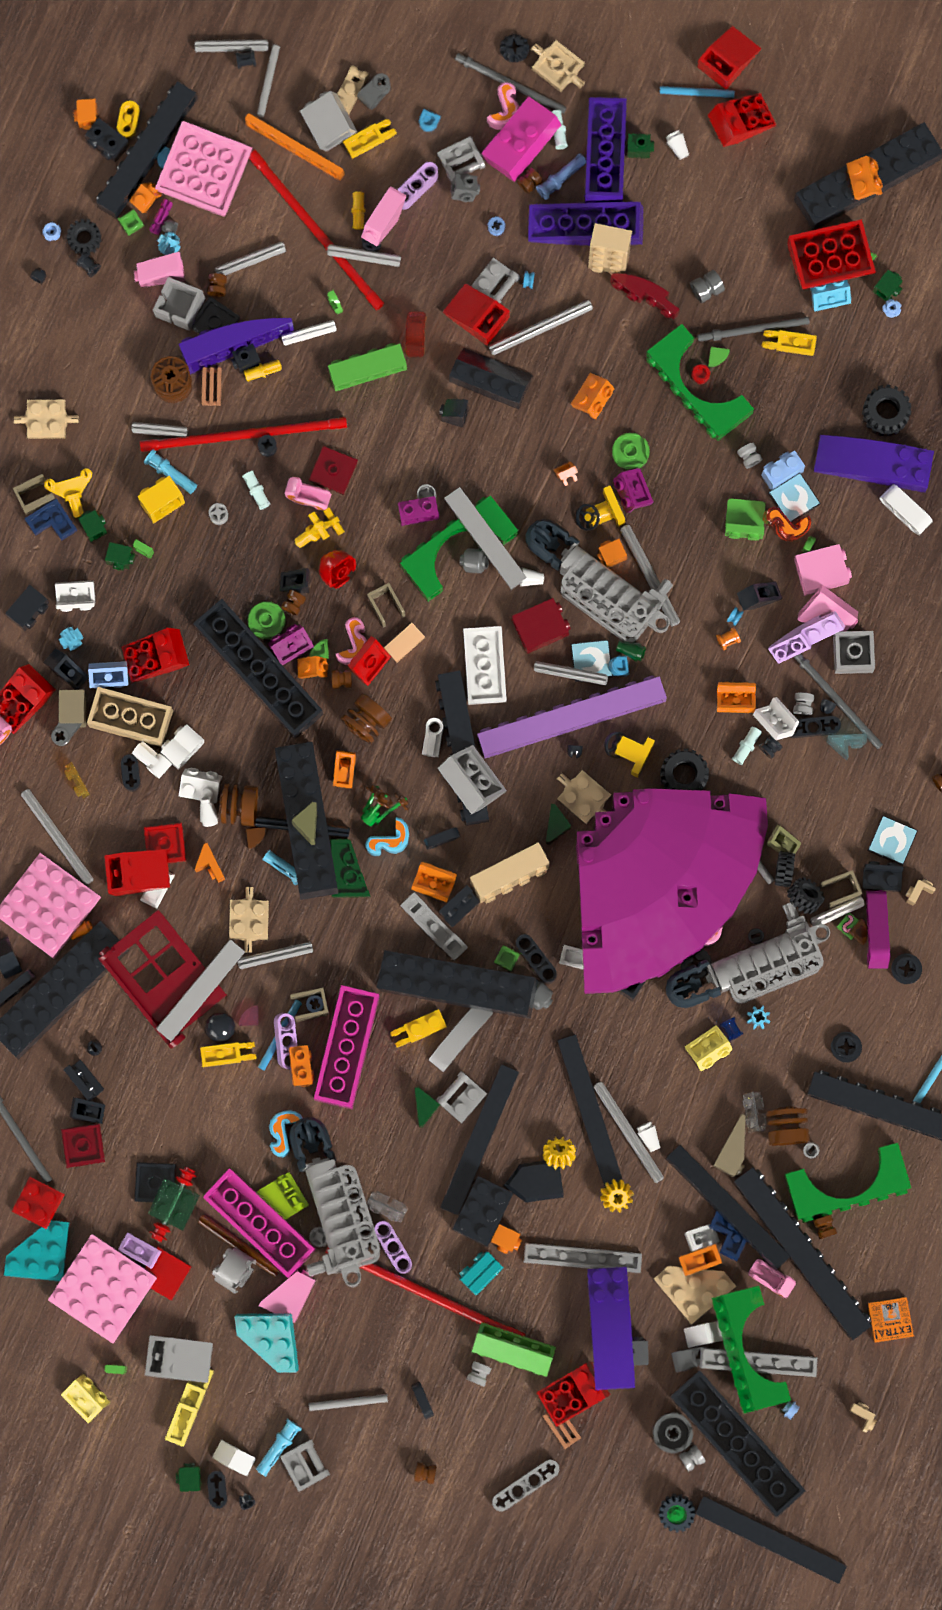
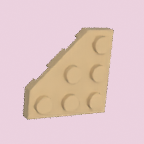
M668 1266L654 1278V1281L690 1324H693L713 1307L712 1298L728 1294L736 1287L724 1271L704 1269L685 1276L682 1267Z

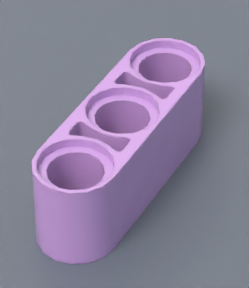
M432 162L423 164L398 189V191L408 197V200L404 202L402 210L412 206L437 181L438 168L436 164ZM431 170L434 174L427 176L425 172ZM414 183L421 184V187L415 189L412 187V185Z
M279 1013L274 1018L278 1064L284 1069L291 1070V1065L286 1066L284 1059L289 1055V1048L297 1046L295 1020L290 1014ZM284 1016L288 1018V1025L286 1027H282L280 1024V1020ZM285 1036H288L290 1038V1044L285 1047L282 1043V1039Z
M386 1221L378 1222L375 1226L376 1236L395 1269L399 1273L405 1274L409 1272L412 1268L411 1259L393 1228ZM381 1225H386L389 1228V1232L385 1236H381L378 1233V1228ZM391 1242H396L399 1245V1249L395 1253L388 1251V1245ZM401 1259H406L409 1262V1266L405 1270H401L397 1266L398 1261Z

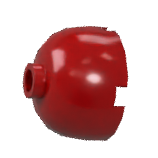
M334 550L325 554L321 558L319 565L321 579L331 588L338 589L349 581L350 577L348 575L350 572L355 571L356 560L343 550Z

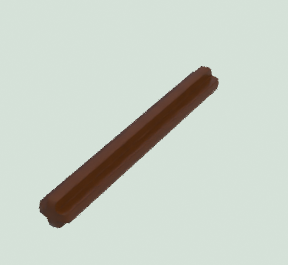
M202 1215L199 1218L198 1224L232 1248H238L255 1259L256 1265L273 1277L278 1276L280 1270L272 1262L206 1215Z

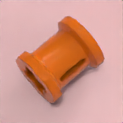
M734 627L722 635H716L723 651L726 650V647L741 642Z

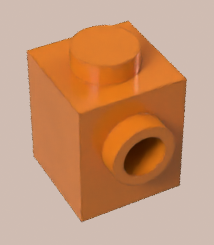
M77 100L74 120L75 122L78 121L80 128L90 129L98 119L96 100Z
M620 539L612 542L611 540L600 544L601 547L598 548L599 554L596 555L598 561L607 568L627 560V554Z
M499 1224L491 1243L497 1245V1250L507 1254L508 1251L512 1253L514 1249L518 1250L522 1239H519V1233Z

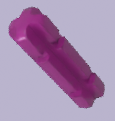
M167 199L162 201L161 208H159L153 220L154 223L150 227L151 233L159 235L161 226L164 225L169 214L168 211L173 206L171 201Z

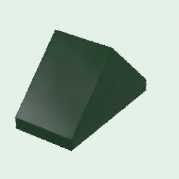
M551 804L546 837L547 845H550L571 829V824L555 804Z
M416 1087L415 1095L419 1128H423L438 1110L440 1104L419 1087Z

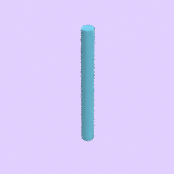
M942 1055L913 1101L921 1103L942 1070Z

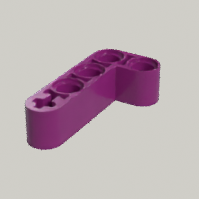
M866 891L868 969H888L890 941L886 891Z

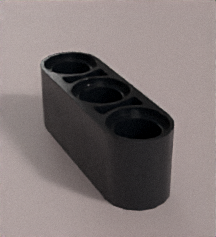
M520 935L516 940L518 952L541 982L552 984L557 977L556 969L529 935ZM521 940H528L530 946L527 949H523L519 946V942ZM539 955L542 961L539 964H534L531 961V957ZM550 970L554 976L551 979H545L542 975L543 972Z

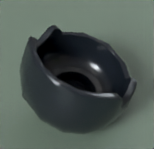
M219 1012L211 1015L206 1020L204 1027L206 1035L214 1042L228 1040L234 1034L236 1028L234 1019L229 1014Z

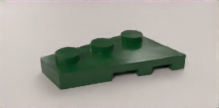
M331 840V852L338 887V894H333L332 898L370 897L351 840Z

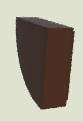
M265 827L246 829L248 849L255 848L261 843L265 837Z
M862 918L848 932L861 945L866 943L868 937L867 925Z

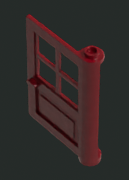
M159 909L111 948L106 946L99 952L101 956L98 958L155 1030L206 969ZM157 926L169 943L151 957L138 940ZM136 943L148 960L130 974L117 957ZM173 946L185 962L167 976L155 962V959ZM152 963L164 979L145 993L133 977ZM218 985L172 1041H169L159 1031H157L170 1049L174 1048L186 1038L182 1031L227 996L226 993Z

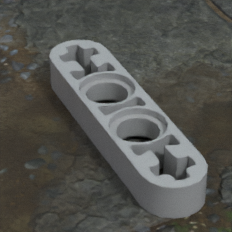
M553 1460L545 1461L496 1494L492 1500L493 1507L498 1511L507 1510L554 1478L559 1472V1465ZM548 1463L550 1465L554 1464L556 1466L554 1469L555 1473H547L545 1475L547 1479L543 1481L542 1475L537 1470L541 1468L543 1472L547 1469L546 1465ZM532 1474H536L540 1478V1482L536 1486H532L528 1482V1478ZM516 1485L523 1488V1494L520 1497H515L512 1494V1488ZM508 1490L510 1496L515 1501L510 1503V1500H507L504 1508L502 1506L497 1507V1498H505L507 1495L504 1492Z

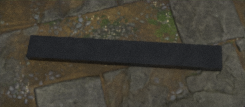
M573 1035L557 1040L604 1188H607L606 1182L611 1185L612 1180L615 1179L618 1183L622 1176L577 1036Z
M501 1064L441 1204V1209L459 1215L518 1077V1071Z
M681 1145L666 1157V1160L775 1271L790 1258V1255Z
M704 1496L695 1512L696 1515L837 1584L840 1583L847 1568L846 1565Z

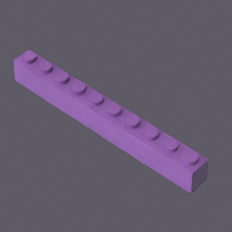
M655 676L646 677L640 683H636V681L630 682L621 689L614 687L607 690L608 693L602 695L595 693L590 695L589 699L583 701L581 698L576 699L567 706H564V704L557 705L548 712L541 710L536 712L535 716L529 718L522 716L513 723H509V721L503 722L494 729H491V727L484 728L477 734L484 759L666 702L667 697L660 676L656 678Z

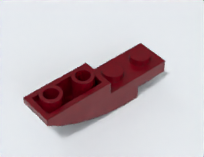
M613 273L611 275V285L616 290L625 292L627 298L631 301H637L640 304L645 298L651 307L656 306L661 310V314L668 319L672 318L675 320L679 315L680 309L667 300L669 292L661 286L634 275Z

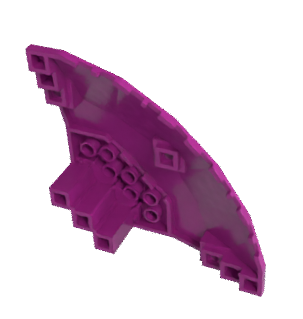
M634 789L633 792L613 794V811L595 812V831H577L576 850L577 864H579L584 994L612 993L637 983L646 982L648 979L660 977L677 964L682 963L690 955L701 950L709 939L722 928L723 924L735 913L741 899L757 874L768 828L766 798L737 794L710 796V791ZM721 802L723 806L718 807L716 803ZM689 896L691 899L689 901H685L683 897ZM593 937L596 941L591 943L588 939Z

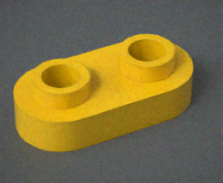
M133 101L124 102L119 113L117 130L126 139L135 135L139 119V107ZM129 110L134 111L133 114H127ZM128 127L130 131L125 132L124 129Z

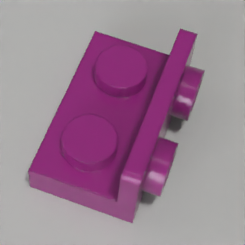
M640 468L621 472L613 479L615 489L618 491L621 504L626 513L653 503Z
M435 496L398 503L402 526L439 519Z
M300 624L291 625L286 629L287 632L282 635L277 634L273 636L270 642L267 643L282 666L314 647Z

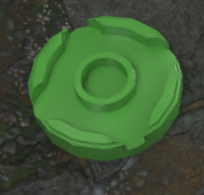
M626 433L618 437L614 442L612 456L614 462L620 468L625 470L638 469L646 464L650 448L648 442L639 434Z
M263 601L254 606L248 614L249 628L258 638L270 640L273 636L281 634L285 627L286 618L284 612L273 602Z

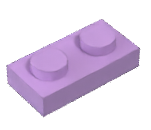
M127 1233L118 1249L151 1269L161 1254V1251L129 1233Z

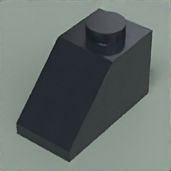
M447 399L445 405L442 404L439 411L441 421L463 428L469 411L468 400Z
M777 582L752 584L737 593L743 611L757 609L783 599Z
M56 648L43 662L74 690H79L89 678L66 654Z

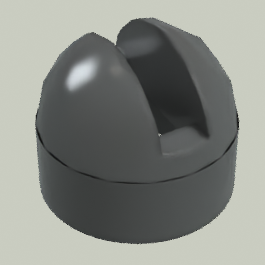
M173 220L165 221V226H162L163 232L175 234L178 223Z

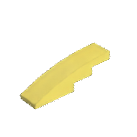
M210 1369L208 1383L188 1381L165 1440L184 1447L214 1370Z

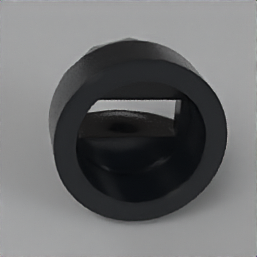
M36 268L30 274V278L39 284H43L46 279V272L41 270V268Z
M823 698L820 703V710L830 714L834 711L837 704Z
M567 745L569 757L572 758L573 753H576V759L582 755L583 746Z
M758 928L751 929L748 933V939L753 944H759L764 939V933ZM760 933V936L751 938V935Z
M97 1040L90 1041L86 1046L87 1052L92 1056L99 1055L102 1052L101 1043ZM93 1043L98 1051L94 1052L90 1044Z
M244 1492V1495H240L238 1498L242 1510L250 1509L256 1503L254 1497L247 1492Z

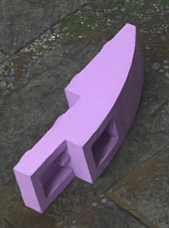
M836 611L823 617L819 615L795 628L768 649L779 664L810 649L812 644L844 630L845 625Z

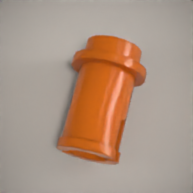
M86 920L83 921L73 933L71 939L74 940L87 934L93 928L90 921L86 922Z

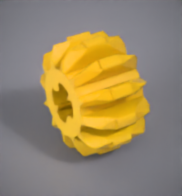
M555 1136L554 1141L548 1140L547 1145L543 1147V1159L547 1161L548 1167L553 1165L556 1170L558 1166H561L564 1170L565 1165L571 1166L572 1161H575L576 1148L572 1145L571 1140L565 1141L564 1136L561 1139Z
M613 1179L611 1185L606 1182L607 1188H601L603 1195L600 1196V1199L604 1202L603 1206L605 1208L609 1207L611 1212L617 1208L618 1212L621 1213V1207L628 1209L627 1203L633 1202L631 1198L633 1191L629 1190L630 1185L628 1183L624 1184L622 1179L618 1183Z

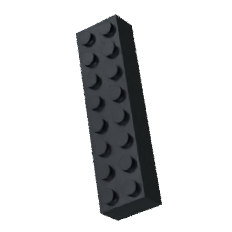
M923 122L860 158L868 156L877 162V173L883 184L881 188L883 193L941 161L942 149L926 123ZM845 165L796 192L794 201L811 229L816 230L877 195L873 194L860 200L855 199L848 168Z
M223 599L219 600L193 623L200 635L294 739L298 738L324 715L319 705Z
M313 742L275 748L300 900L338 894ZM312 802L317 803L315 845H311L292 823V819Z
M101 921L0 1018V1042L17 1059H20L108 972L98 959L101 956L99 952L106 946L111 948L119 939ZM129 949L117 958L121 960L129 952Z
M384 950L377 989L381 992L531 1019L538 980L535 977Z
M700 1370L670 1396L673 1402L774 1517L777 1518L806 1492Z

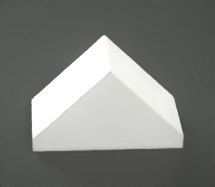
M710 1224L685 1233L691 1252L720 1242L716 1231L709 1228Z
M718 1321L684 1329L688 1348L723 1341Z
M223 1440L220 1441L212 1456L213 1459L245 1476L248 1475L256 1460L255 1457Z

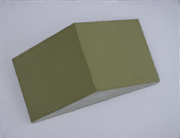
M312 802L292 819L293 826L311 845H315L316 802Z
M777 825L766 846L777 852L783 851L796 854L801 842L780 825Z

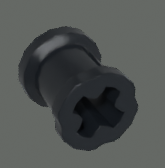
M251 50L249 53H236L238 69L250 65L256 67L254 50Z
M87 252L76 263L78 267L81 266L88 273L89 277H93L101 268V265L95 263Z

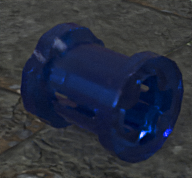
M735 1017L720 1024V1027L724 1028L729 1042L744 1035L743 1031L740 1032L735 1022Z

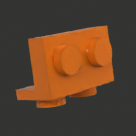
M865 156L847 163L855 199L860 200L873 194H882L881 188L883 184L878 177V164L874 159Z
M590 373L571 405L596 419L607 400L611 397L614 387L607 379Z
M719 682L717 685V712L754 713L756 709V683Z
M421 862L411 890L448 902L457 874L452 873L450 870L435 867L430 863Z
M308 1045L290 1047L289 1057L293 1085L309 1087L314 1081V1072L311 1070L310 1064L312 1062L311 1051L308 1049Z

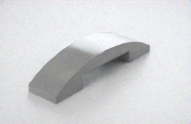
M415 892L400 905L416 924L454 961L468 948L428 908Z
M471 1008L432 1054L429 1061L444 1072L493 1013Z

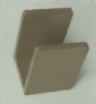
M43 474L13 488L26 516L55 499L53 493H50L24 506L20 495L44 484L46 480Z
M389 583L367 594L368 601L383 628L386 627L385 620L374 602V599L389 592L402 618L405 617V611Z
M59 690L60 724L82 723L80 727H86V693L84 690Z
M853 870L821 882L819 885L820 888H823L846 878H849L855 893L829 903V909L861 896L862 891Z
M323 988L290 995L291 1000H297L322 994L325 1010L295 1016L296 1022L329 1015Z

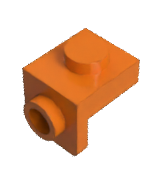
M143 183L130 199V202L142 213H146L154 200L161 197L162 193L155 189V184Z
M312 656L297 659L298 678L327 677L328 663L326 658Z

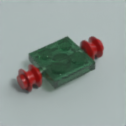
M184 1167V1169L179 1168L182 1172L180 1176H176L177 1181L180 1182L179 1184L164 1178L148 1211L149 1215L161 1220V1223H153L155 1226L154 1231H149L152 1233L151 1238L162 1242L163 1239L167 1240L165 1234L171 1233L169 1227H167L168 1224L182 1231L184 1230L200 1196L186 1189V1186H193L191 1179L197 1177L194 1175L195 1171L188 1167Z

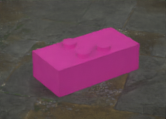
M528 97L481 154L489 165L515 182L560 128L561 123L554 113Z

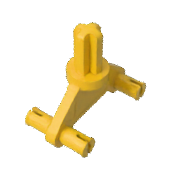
M83 469L79 477L55 483L52 479H47L44 482L46 490L65 498V501H69L74 518L80 517L84 513L79 497H82L81 493L92 478V471L90 469Z
M330 508L323 511L329 520L326 522L320 521L315 512L308 515L314 526H307L306 531L295 538V544L299 548H302L312 540H319L320 536L323 540L327 539L330 535L326 529L333 526L338 536L345 532L339 524L338 516L335 517Z

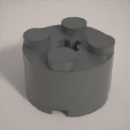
M669 1413L661 1416L655 1422L652 1435L655 1444L662 1451L679 1453L690 1445L693 1438V1430L687 1418L677 1413ZM676 1428L675 1432L678 1433V1436L670 1439V1434L667 1433L668 1430Z

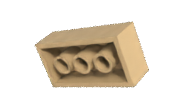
M595 223L590 243L588 268L598 273L605 271L610 272L611 275L613 273L625 274L630 254L632 231Z
M98 687L87 724L90 728L162 747L173 710L172 707Z
M537 843L470 877V884L480 903L485 901L487 904L495 900L496 895L500 893L505 895L511 892L514 886L527 884L530 882L529 879L536 875L538 878L546 874L549 869V861L540 844Z

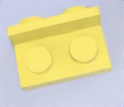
M717 1025L685 1046L686 1051L696 1062L700 1071L710 1068L714 1062L726 1057L732 1051L730 1042Z
M84 1374L78 1377L61 1394L87 1423L91 1422L110 1403L106 1395L99 1391L92 1380Z

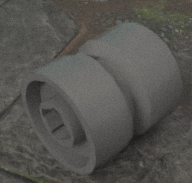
M713 269L705 273L703 279L696 278L690 282L691 289L700 303L709 300L711 294L716 296L725 291L721 278Z

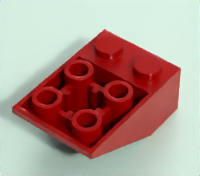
M732 26L699 58L697 68L727 90L759 53L761 48Z
M761 93L719 103L707 115L723 147L740 143L777 125Z
M464 284L442 312L486 346L510 318V311L495 299L467 284Z
M165 628L121 647L124 659L127 661V670L131 683L170 673L190 665L180 629Z
M30 664L19 667L0 691V716L11 725V732L15 734L48 701L56 689Z
M167 850L105 855L108 894L123 896L170 888Z
M592 1361L587 1362L537 1392L556 1427L611 1395L608 1389L595 1390L594 1365Z

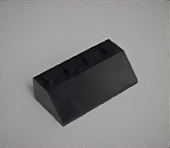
M463 348L451 370L449 382L519 409L533 375Z

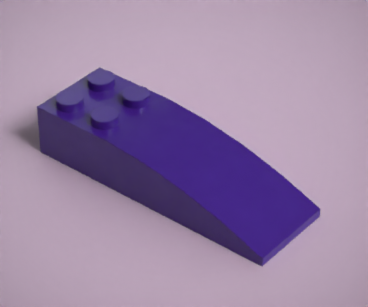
M589 97L585 203L623 202L627 98Z
M641 202L529 205L528 241L548 244L590 245L596 223L632 231L631 245H643L644 208Z
M291 318L250 320L211 331H202L197 337L183 339L179 347L190 374L202 370L203 367L207 368L232 358V352L252 343L255 348L281 338L283 334L294 332Z
M820 435L814 472L887 486L894 484L899 488L925 493L928 488L934 451L875 440Z
M627 1267L588 1269L595 1390L635 1388Z

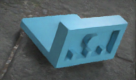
M848 280L810 288L814 311L851 304Z

